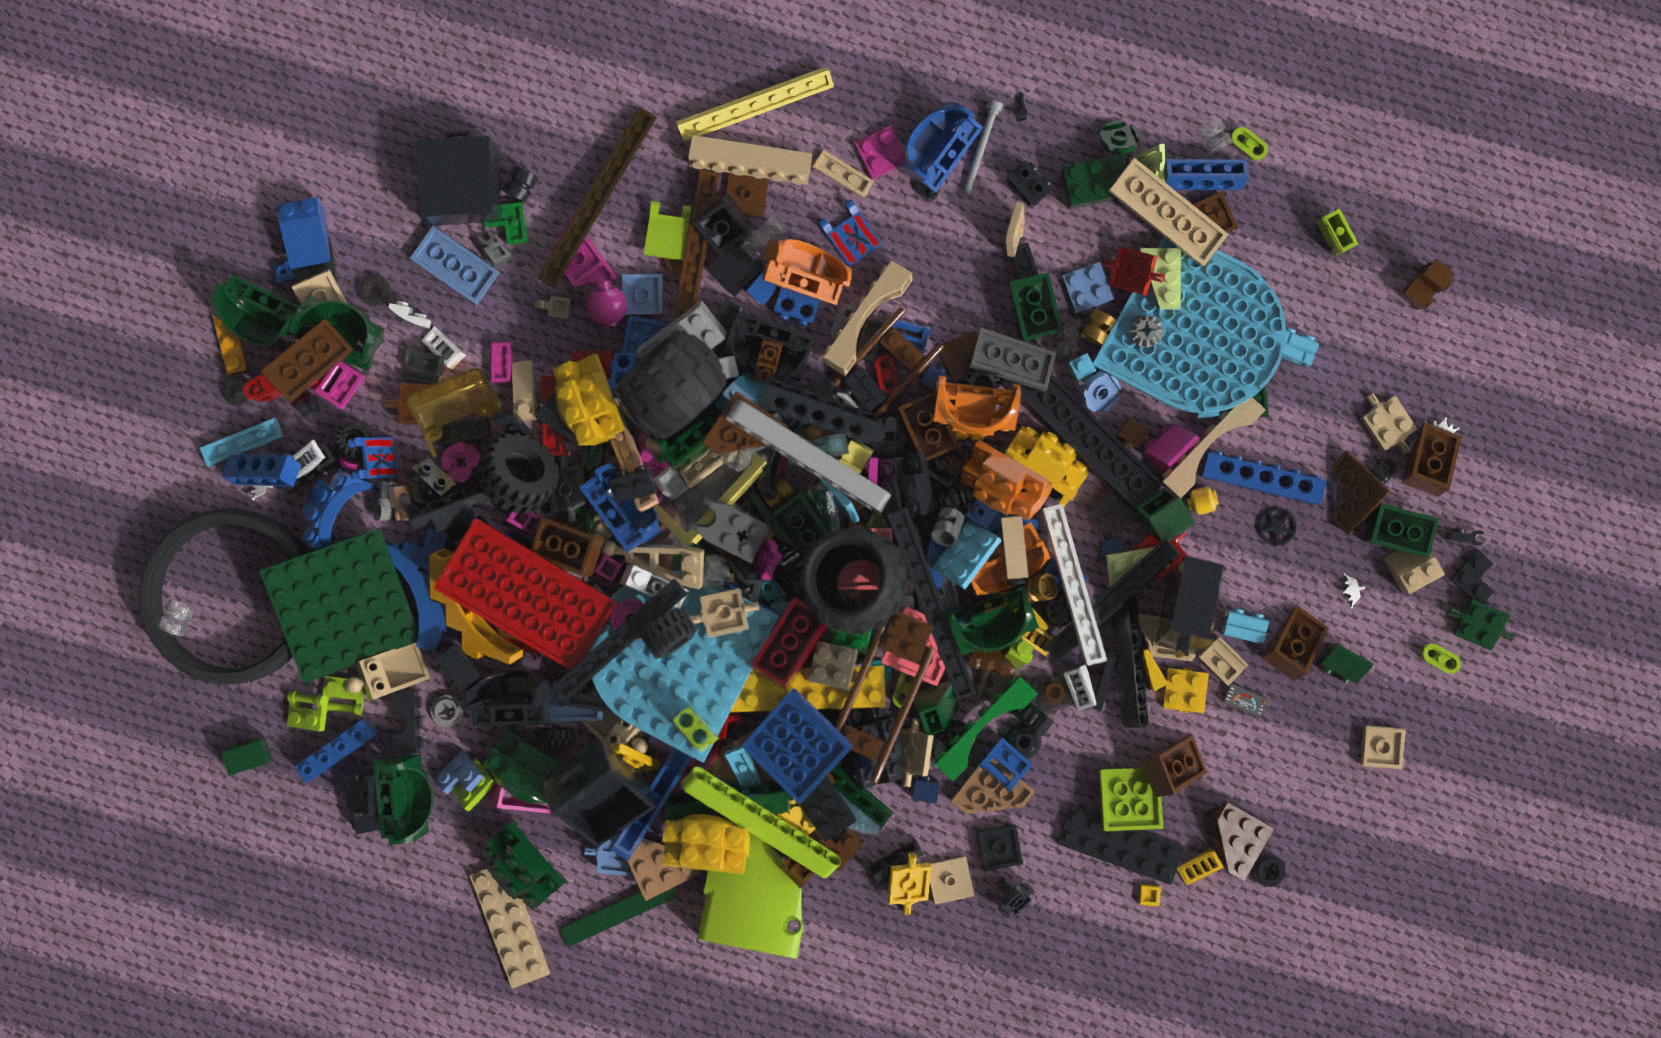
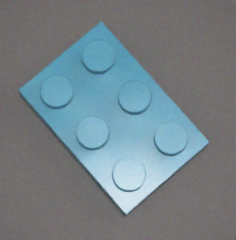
M968 520L960 530L956 544L948 546L932 568L938 574L965 589L1001 540L998 536Z

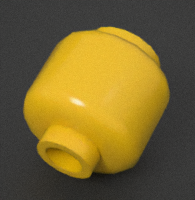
M1208 486L1192 490L1191 498L1187 499L1190 510H1195L1198 515L1213 512L1216 510V505H1219L1215 489L1211 490Z

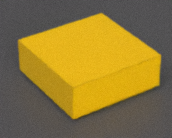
M1140 884L1138 904L1159 906L1161 886Z

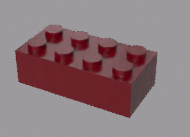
M794 596L751 663V669L787 691L813 651L817 641L820 640L827 629V626L818 621L817 617L809 611L805 602Z

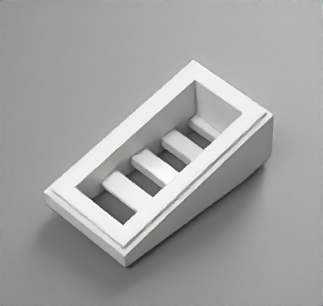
M435 326L421 340L434 354L443 356L442 353L449 346L450 349L444 355V364L450 369H453L466 356ZM438 335L439 338L431 345L429 342ZM442 341H444V344L438 350L435 349Z
M314 440L293 455L294 460L301 464L297 478L306 476L325 458Z
M1082 665L1064 672L1063 675L1077 710L1080 711L1096 705L1087 667ZM1079 674V678L1075 679V675ZM1082 682V686L1077 687V683ZM1085 690L1086 693L1080 695L1079 691ZM1088 697L1089 701L1081 702V699Z

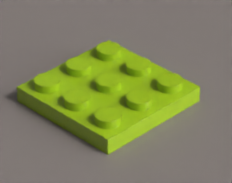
M1143 768L1098 770L1102 831L1164 829L1162 798H1155Z

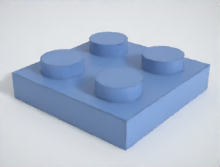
M1100 262L1062 276L1075 314L1114 300Z
M622 274V292L627 300L625 315H663V275Z

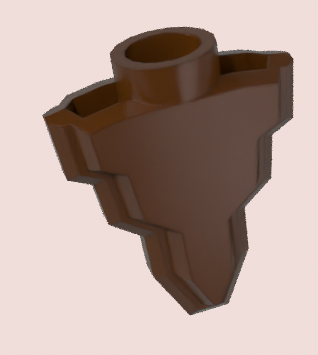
M1003 649L986 654L979 651L969 653L972 656L967 665L974 669L994 670L1000 675L1012 676L1015 672L1011 661L1004 656Z

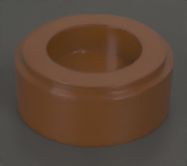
M1055 682L1048 684L1044 690V696L1050 703L1060 702L1065 694L1062 685Z

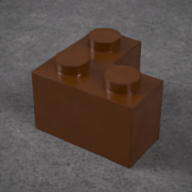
M1438 259L1432 260L1422 266L1399 296L1416 310L1426 309L1434 301L1432 297L1436 292L1440 293L1442 290H1447L1452 285L1453 280L1451 279L1455 276V273Z

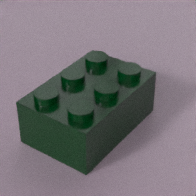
M1123 154L1067 165L1062 168L1061 173L1069 210L1118 200L1108 190L1126 168Z

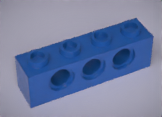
M1166 159L1165 162L1166 184L1174 190H1243L1249 178L1247 160Z
M239 453V455H229L221 477L234 485L293 487L301 464L295 461L294 457L289 454L275 455L268 453V455L254 453L253 455Z
M367 718L361 720L297 764L294 768L306 784L378 734Z

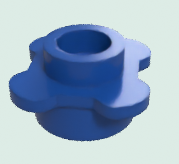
M285 261L284 264H275L273 266L278 283L295 279V273L290 268L288 261Z

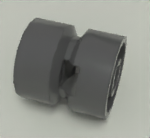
M951 507L942 508L939 511L931 533L932 539L944 546L956 544L964 522V515Z

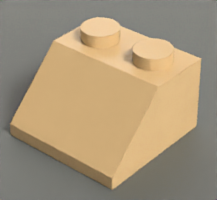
M1396 551L1383 558L1402 594H1411L1445 575L1432 553H1430L1429 558Z

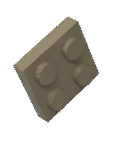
M817 641L808 681L849 690L858 650Z

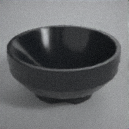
M1058 590V594L1054 599L1044 601L1042 613L1051 625L1062 627L1073 621L1064 590ZM1055 600H1059L1060 607L1057 610H1052L1051 604Z
M1024 723L1013 725L1005 736V740L1026 759L1035 756L1041 747V736L1034 733ZM1023 736L1030 739V745L1027 748L1019 746V739Z

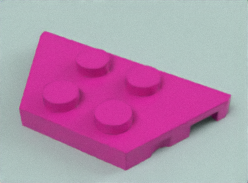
M572 216L568 217L567 223L563 231L560 233L557 243L559 242L560 238L562 237L563 233L565 232L566 228L573 218ZM588 237L584 240L565 272V275L574 287L618 279Z

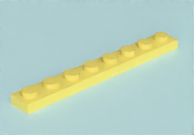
M827 66L679 120L677 125L684 142L691 140L693 135L702 136L832 88L834 86Z

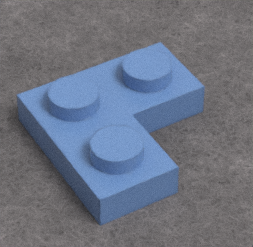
M461 750L435 778V781L446 794L459 782L467 791L471 792L484 776L470 756Z

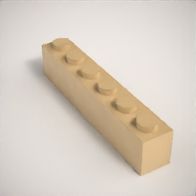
M696 135L692 136L689 151V167L709 169L715 172H728L738 176H753L758 179H773L777 182L786 181L797 185H808L812 153Z

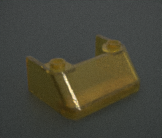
M472 368L412 394L407 399L408 407L433 458L437 454L432 442L440 439L443 434L440 426L476 410L483 417H490L494 413L503 411L498 397L483 371L479 368Z

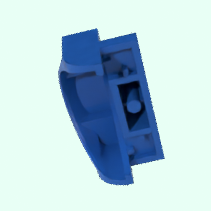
M945 102L941 108L931 112L914 128L907 141L905 158L898 168L911 179L919 180L929 190L936 193L983 127L973 119L974 114L964 106L956 102Z
M609 463L595 470L596 476L580 486L579 489L615 540L628 553L642 542L648 544L662 533L659 527L658 516L653 506L641 512L638 510L634 499L620 503L616 502L610 479L615 475V472L620 470L612 463Z
M342 467L333 476L331 484L319 479L300 514L309 523L301 541L314 549L331 545L332 526L342 506L356 493L370 490L373 483L366 479L353 480L352 472Z

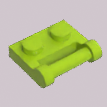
M326 675L324 678L323 695H326L328 698L327 712L337 711L362 716L365 695L363 686L359 692L351 693L346 689V682L349 678ZM330 697L356 700V705L329 703Z
M290 690L287 695L289 701L287 726L313 731H325L327 696L321 694L314 696ZM299 702L316 704L317 709L299 707Z
M477 757L473 762L484 778L471 792L465 788L461 790L460 788L463 786L461 782L451 790L467 811H470L497 783L490 771L482 766L484 763Z

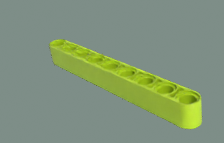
M694 767L682 780L681 785L687 793L744 829H747V831L817 875L827 878L840 866V858L834 852L702 768Z

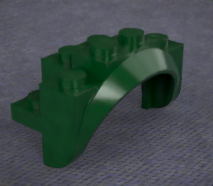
M234 274L230 276L225 285L220 282L218 283L211 298V308L214 317L220 319L235 336L252 345L277 346L285 351L294 342L295 335L289 332V328L300 306Z
M310 295L296 311L291 321L289 332L295 335L294 339L300 340L316 327L312 324H319L326 319L353 349V352L344 358L343 361L369 371L372 367L374 353L382 344L385 328L372 323L369 315L349 304L335 300L322 301Z
M718 394L696 417L672 436L656 438L651 434L646 439V451L660 464L665 460L675 470L685 461L690 464L708 448L702 442L722 413L715 407L720 395Z
M1024 585L950 611L947 614L950 627L962 655L974 651L986 654L991 651L1004 649L1022 641L1025 633L1039 628ZM1017 609L1016 613L1013 615L1012 610ZM973 624L975 629L968 628L967 626Z
M506 729L482 766L489 769L495 781L514 797L533 804H548L543 783L548 780L547 778H551L568 766V764L511 730Z
M402 754L396 758L373 759L381 838L388 839L389 845H399L413 842L428 834V820L432 812L434 796L428 772H425L422 768L421 754Z
M514 819L479 850L483 853L484 858L489 861L490 867L487 870L505 893L513 900L516 898L523 900L524 904L533 911L551 894L566 883V879L563 875L560 876L517 827L519 824ZM507 844H509V846L511 847V849L508 852ZM540 880L542 884H535V882Z

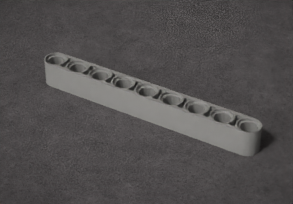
M736 399L726 415V419L841 490L870 510L881 514L891 495L887 491L747 403Z

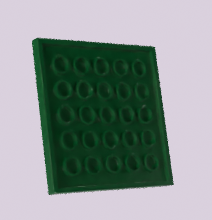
M380 527L260 569L261 576L303 684L356 665L361 660L417 642L419 632Z

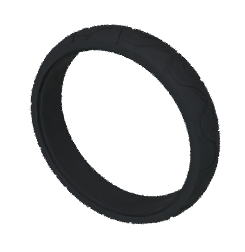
M224 508L206 511L186 519L171 529L159 541L144 567L139 602L147 634L153 645L158 648L159 653L170 664L196 679L216 684L233 685L264 678L287 664L293 658L286 637L271 654L247 667H219L196 658L177 641L165 618L162 589L170 562L179 549L192 537L209 528L225 524L246 526L264 534L283 551L287 559L307 552L299 540L275 520L250 510Z

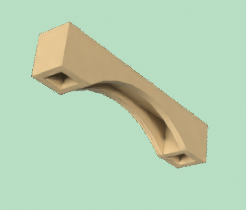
M891 261L888 266L885 265L878 281H874L871 284L866 298L862 297L856 312L849 315L846 321L847 325L843 330L840 329L837 332L833 345H829L824 351L825 364L844 376L847 375L857 360V338L865 320L883 303L903 295L913 280L912 272L894 261Z
M1252 397L1230 410H1224L1218 416L1220 421L1216 425L1212 423L1204 431L1206 435L1201 440L1198 439L1191 446L1192 450L1187 455L1184 453L1176 461L1178 464L1173 469L1170 467L1162 475L1164 485L1182 498L1195 484L1199 461L1209 445L1220 435L1231 429L1252 425L1265 409Z

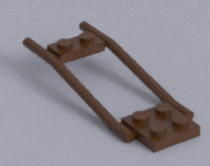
M901 306L856 354L857 360L847 375L844 376L839 372L832 380L837 388L879 341L882 346L911 372L875 410L873 414H876L878 418L885 413L944 349V346L938 342L924 356L902 334L892 326L906 312ZM833 417L831 420H837L839 417ZM809 423L805 424L798 432L810 444L829 456L840 446L843 447L846 441L851 442L852 438L847 436H838L833 431L827 429L825 431L820 430L815 425Z
M899 610L893 615L888 628L881 626L877 629L835 724V728L853 745L850 750L878 761L870 779L874 783L879 782L894 743L935 651L934 648L927 646L934 626ZM878 647L920 665L886 742L845 724Z

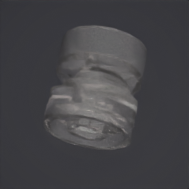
M1217 118L1197 130L1201 140L1206 141L1205 148L1210 156L1233 144L1229 133H1224L1225 126L1221 118Z
M169 600L165 608L167 614L162 616L158 628L173 635L184 636L188 627L186 622L191 620L195 608L176 600Z

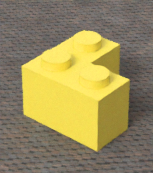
M852 439L851 442L846 441L841 450L844 453L841 459L836 458V460L861 474L874 450Z

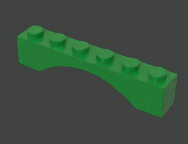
M1019 675L1016 678L1012 676L1005 684L1007 687L1002 692L1000 690L996 692L991 698L992 702L988 706L984 705L977 712L979 716L974 721L969 720L963 727L964 731L960 735L956 734L949 741L950 746L946 750L941 749L936 754L935 765L952 781L967 768L971 746L981 729L1002 713L1024 709L1038 694Z

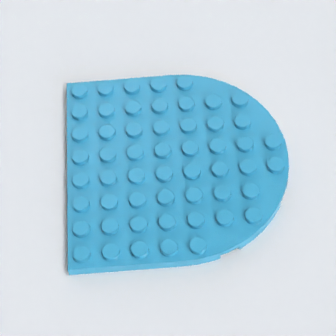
M1163 237L1157 248L1178 247ZM1216 250L1205 266L1201 267L1181 251L1180 310L1159 309L1151 283L1147 296L1132 292L1093 365L1100 371L1111 374L1123 383L1173 408L1193 413H1212L1228 410L1255 396L1270 381L1277 370L1285 348L1286 323L1283 309L1274 290L1270 288L1258 272L1243 262ZM1148 315L1155 317L1161 322L1163 335L1156 345L1141 347L1132 340L1130 335L1131 325L1138 317ZM1147 323L1144 329L1141 330V332L1145 333L1146 339H1148L1150 332L1155 331L1150 330Z
M673 571L681 575V571ZM704 577L703 586L700 589L681 585L688 590V595L685 596L681 608L685 610L688 616L699 615L702 609L700 597L730 590ZM623 586L610 598L617 601V605L627 599H636L645 604L652 597ZM743 597V600L746 604L753 603L749 602L748 599ZM759 605V610L748 612V630L708 638L703 622L696 623L697 632L690 641L670 655L659 659L653 657L642 639L635 640L592 678L606 705L621 719L704 763L713 744L705 751H698L672 720L689 706L697 711L718 736L752 671L751 663L773 631L780 616ZM673 607V608L670 609L668 612H670V611H672V610H674V609H679V608ZM611 615L590 648L589 653L614 632L611 625ZM684 713L679 718V723L684 728L690 727L694 721L693 716L689 713ZM697 729L693 732L692 738L694 742L701 744L706 741L707 733L703 729Z

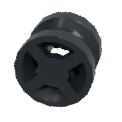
M312 393L307 394L306 398L296 399L297 408L304 418L312 412L317 413L320 411L317 400Z

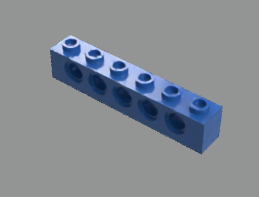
M1211 450V453H1205L1200 477L1315 505L1322 504L1327 481L1321 480L1320 475L1309 474V476L1301 475L1302 471L1290 469L1288 472L1282 470V466L1270 464V467L1262 465V461L1251 459L1250 462L1243 461V457L1237 455L1226 457L1223 456V452ZM1222 462H1225L1228 465V471L1226 473H1223L1220 470V464ZM1242 466L1248 471L1245 478L1239 473ZM1262 471L1267 474L1265 482L1259 479V474ZM1281 476L1285 477L1287 480L1285 487H1282L1279 484V478ZM1300 481L1306 484L1304 492L1299 490L1298 485Z

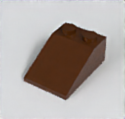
M935 391L897 408L917 453L924 452L926 461L960 447L951 425L934 421Z
M1424 422L1405 465L1401 483L1436 497L1448 491L1451 486L1462 436Z
M1296 605L1269 642L1262 659L1295 681L1307 675L1329 627Z
M1193 735L1159 749L1141 759L1155 798L1173 795L1208 773Z

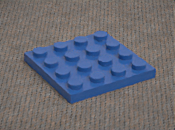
M793 688L743 743L742 747L800 804L853 745Z

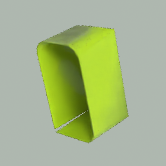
M689 706L672 720L698 751H705L719 739L697 711ZM684 713L691 714L694 719L693 724L688 728L682 727L679 723V718ZM697 729H703L707 733L706 741L701 744L694 742L692 738L693 732Z

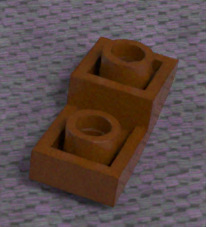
M763 338L753 381L762 383L765 376L774 379L783 346L782 342Z

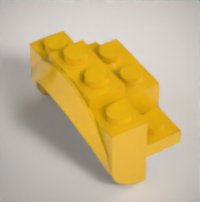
M593 354L579 362L568 361L553 369L557 381L555 399L558 413L564 424L576 435L579 445L602 444L615 439V434L625 430L597 354Z
M1022 425L1005 449L1006 456L1053 483V488L1064 495L1058 503L1059 505L1062 504L1063 508L1069 500L1072 501L1076 496L1078 488L1089 472L1083 463L1075 461V449L1067 443L1063 444L1060 442L1058 437L1051 432L1043 431L1042 434H1037L1034 429L1030 427L1025 428ZM1026 449H1031L1029 454L1025 453Z
M707 814L689 815L677 821L665 820L662 839L665 843L662 860L663 866L744 874L746 857H749L750 834L747 829L740 828L727 819Z

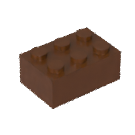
M541 517L531 550L560 568L581 576H593L605 537L552 517Z

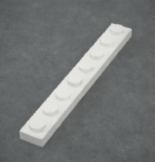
M1063 505L1043 508L1041 510L1085 666L1107 661Z

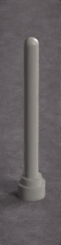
M988 100L986 105V113L988 115L963 189L966 195L971 193L995 116H998L1003 108V104L995 100Z

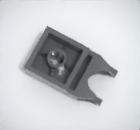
M703 497V503L709 505L714 511V517L708 524L702 525L690 522L689 527L699 532L706 541L751 563L770 526L723 501L710 500ZM744 530L745 535L739 538L737 532Z

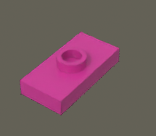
M491 342V383H512V342Z

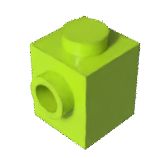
M1022 639V641L1007 647L1004 656L1011 661L1014 667L1019 669L1024 664L1028 665L1032 660L1034 646Z

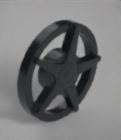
M1281 508L1266 511L1261 516L1258 524L1259 534L1262 539L1274 546H1281L1290 542L1297 528L1293 515ZM1280 511L1286 515L1282 519H1275L1271 512ZM1268 515L1271 520L1269 527L1262 529L1263 520ZM1288 517H1290L1293 524L1292 531L1286 528L1285 521ZM1270 531L1274 534L1275 542L1268 540L1263 532ZM1284 532L1291 534L1287 540L1279 543L1281 534Z

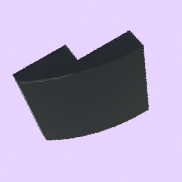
M740 240L724 250L707 267L713 276L734 297L765 268Z

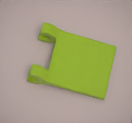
M651 201L644 255L684 261L692 214L691 206L683 205L682 217L660 215V202Z

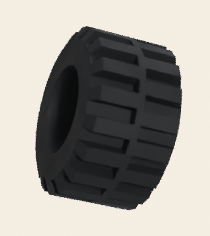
M683 608L674 609L650 624L642 633L641 639L653 657L659 659L670 655L690 641L696 634L697 627Z

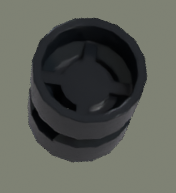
M515 166L510 175L512 180L506 182L502 191L526 204L531 194L529 189H534L538 177L521 167Z

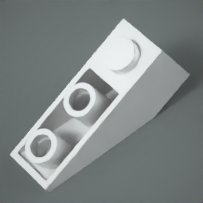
M627 565L619 584L653 597L669 581L634 565ZM685 597L674 607L681 608Z

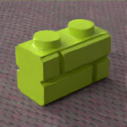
M1340 208L1316 221L1335 257L1358 245Z

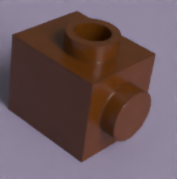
M1129 417L1125 420L1116 436L1123 440L1122 443L1130 449L1133 447L1139 448L1140 445L1144 446L1149 440L1148 433L1150 430Z

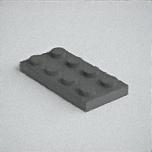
M980 328L969 367L1045 392L1048 388L1056 352Z

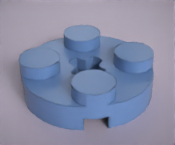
M1099 371L1090 377L1080 388L1082 401L1091 411H1107L1117 402L1119 398L1117 396L1118 389L1120 390L1121 386L1114 376L1104 371ZM1101 389H1103V394L1100 396L1098 393Z

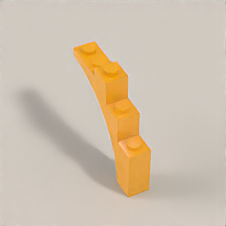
M441 548L430 554V598L439 601V603L446 604V626L462 632L463 651L472 658L479 659L486 655L505 664H511L523 657V649L509 643L498 635L482 617L433 589L455 552Z

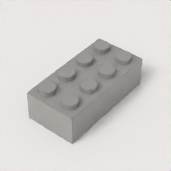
M701 300L639 346L636 355L641 360L661 341L679 330H686L690 335L694 334L712 349L726 338L727 331Z

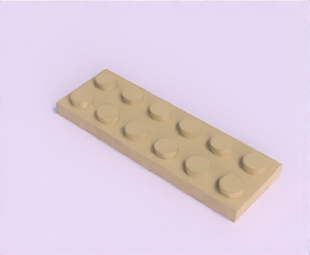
M1135 158L1131 160L1108 190V192L1201 267L1205 266L1228 236L1226 231Z
M488 868L470 874L511 988L513 989L550 975V970L523 900L518 898L513 900L508 896L496 880L492 878L491 873L487 870Z

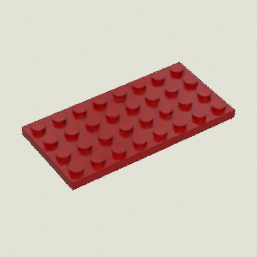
M475 518L433 588L569 670L587 655L618 604L614 599L478 518Z

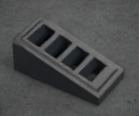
M1031 702L1020 714L1018 713L1020 709L1009 711L1039 736H1044L1054 722L1053 719ZM1032 709L1028 716L1024 718L1028 711ZM1036 714H1038V716L1036 717V719L1034 720V722L1031 723V721L1034 719V717L1036 716Z

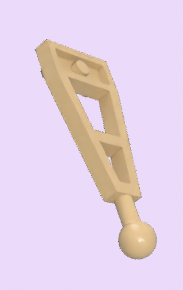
M611 540L603 542L601 552L607 556H613L614 554L625 556V562L670 581L675 578L683 586L700 589L703 586V549L686 545L639 544L627 553L623 547L616 546ZM634 552L650 553V560L647 561L634 555ZM659 553L682 554L681 575L659 566Z

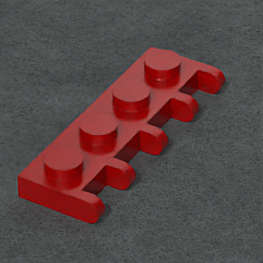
M555 375L541 376L543 404L556 391L557 381ZM542 423L543 446L545 445L549 449L548 452L553 454V456H572V451L564 452V438L566 437Z

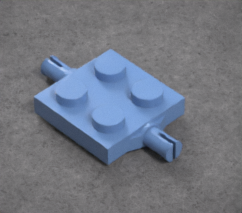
M618 833L598 848L585 846L584 855L596 856V873L633 876L626 859L611 851L621 833Z

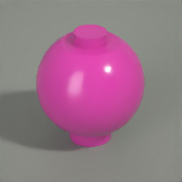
M610 281L595 283V289L589 294L587 299V311L595 322L605 324V327L615 326L617 321H620L626 314V297L620 289L611 286Z

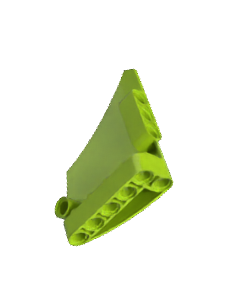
M749 832L750 849L749 857H746L744 874L708 871L704 889L705 902L697 939L797 959L801 935L804 930L801 888L786 875L787 872L784 869L779 868L784 860L771 845ZM793 921H797L799 924V928L795 932H791L789 929V925Z

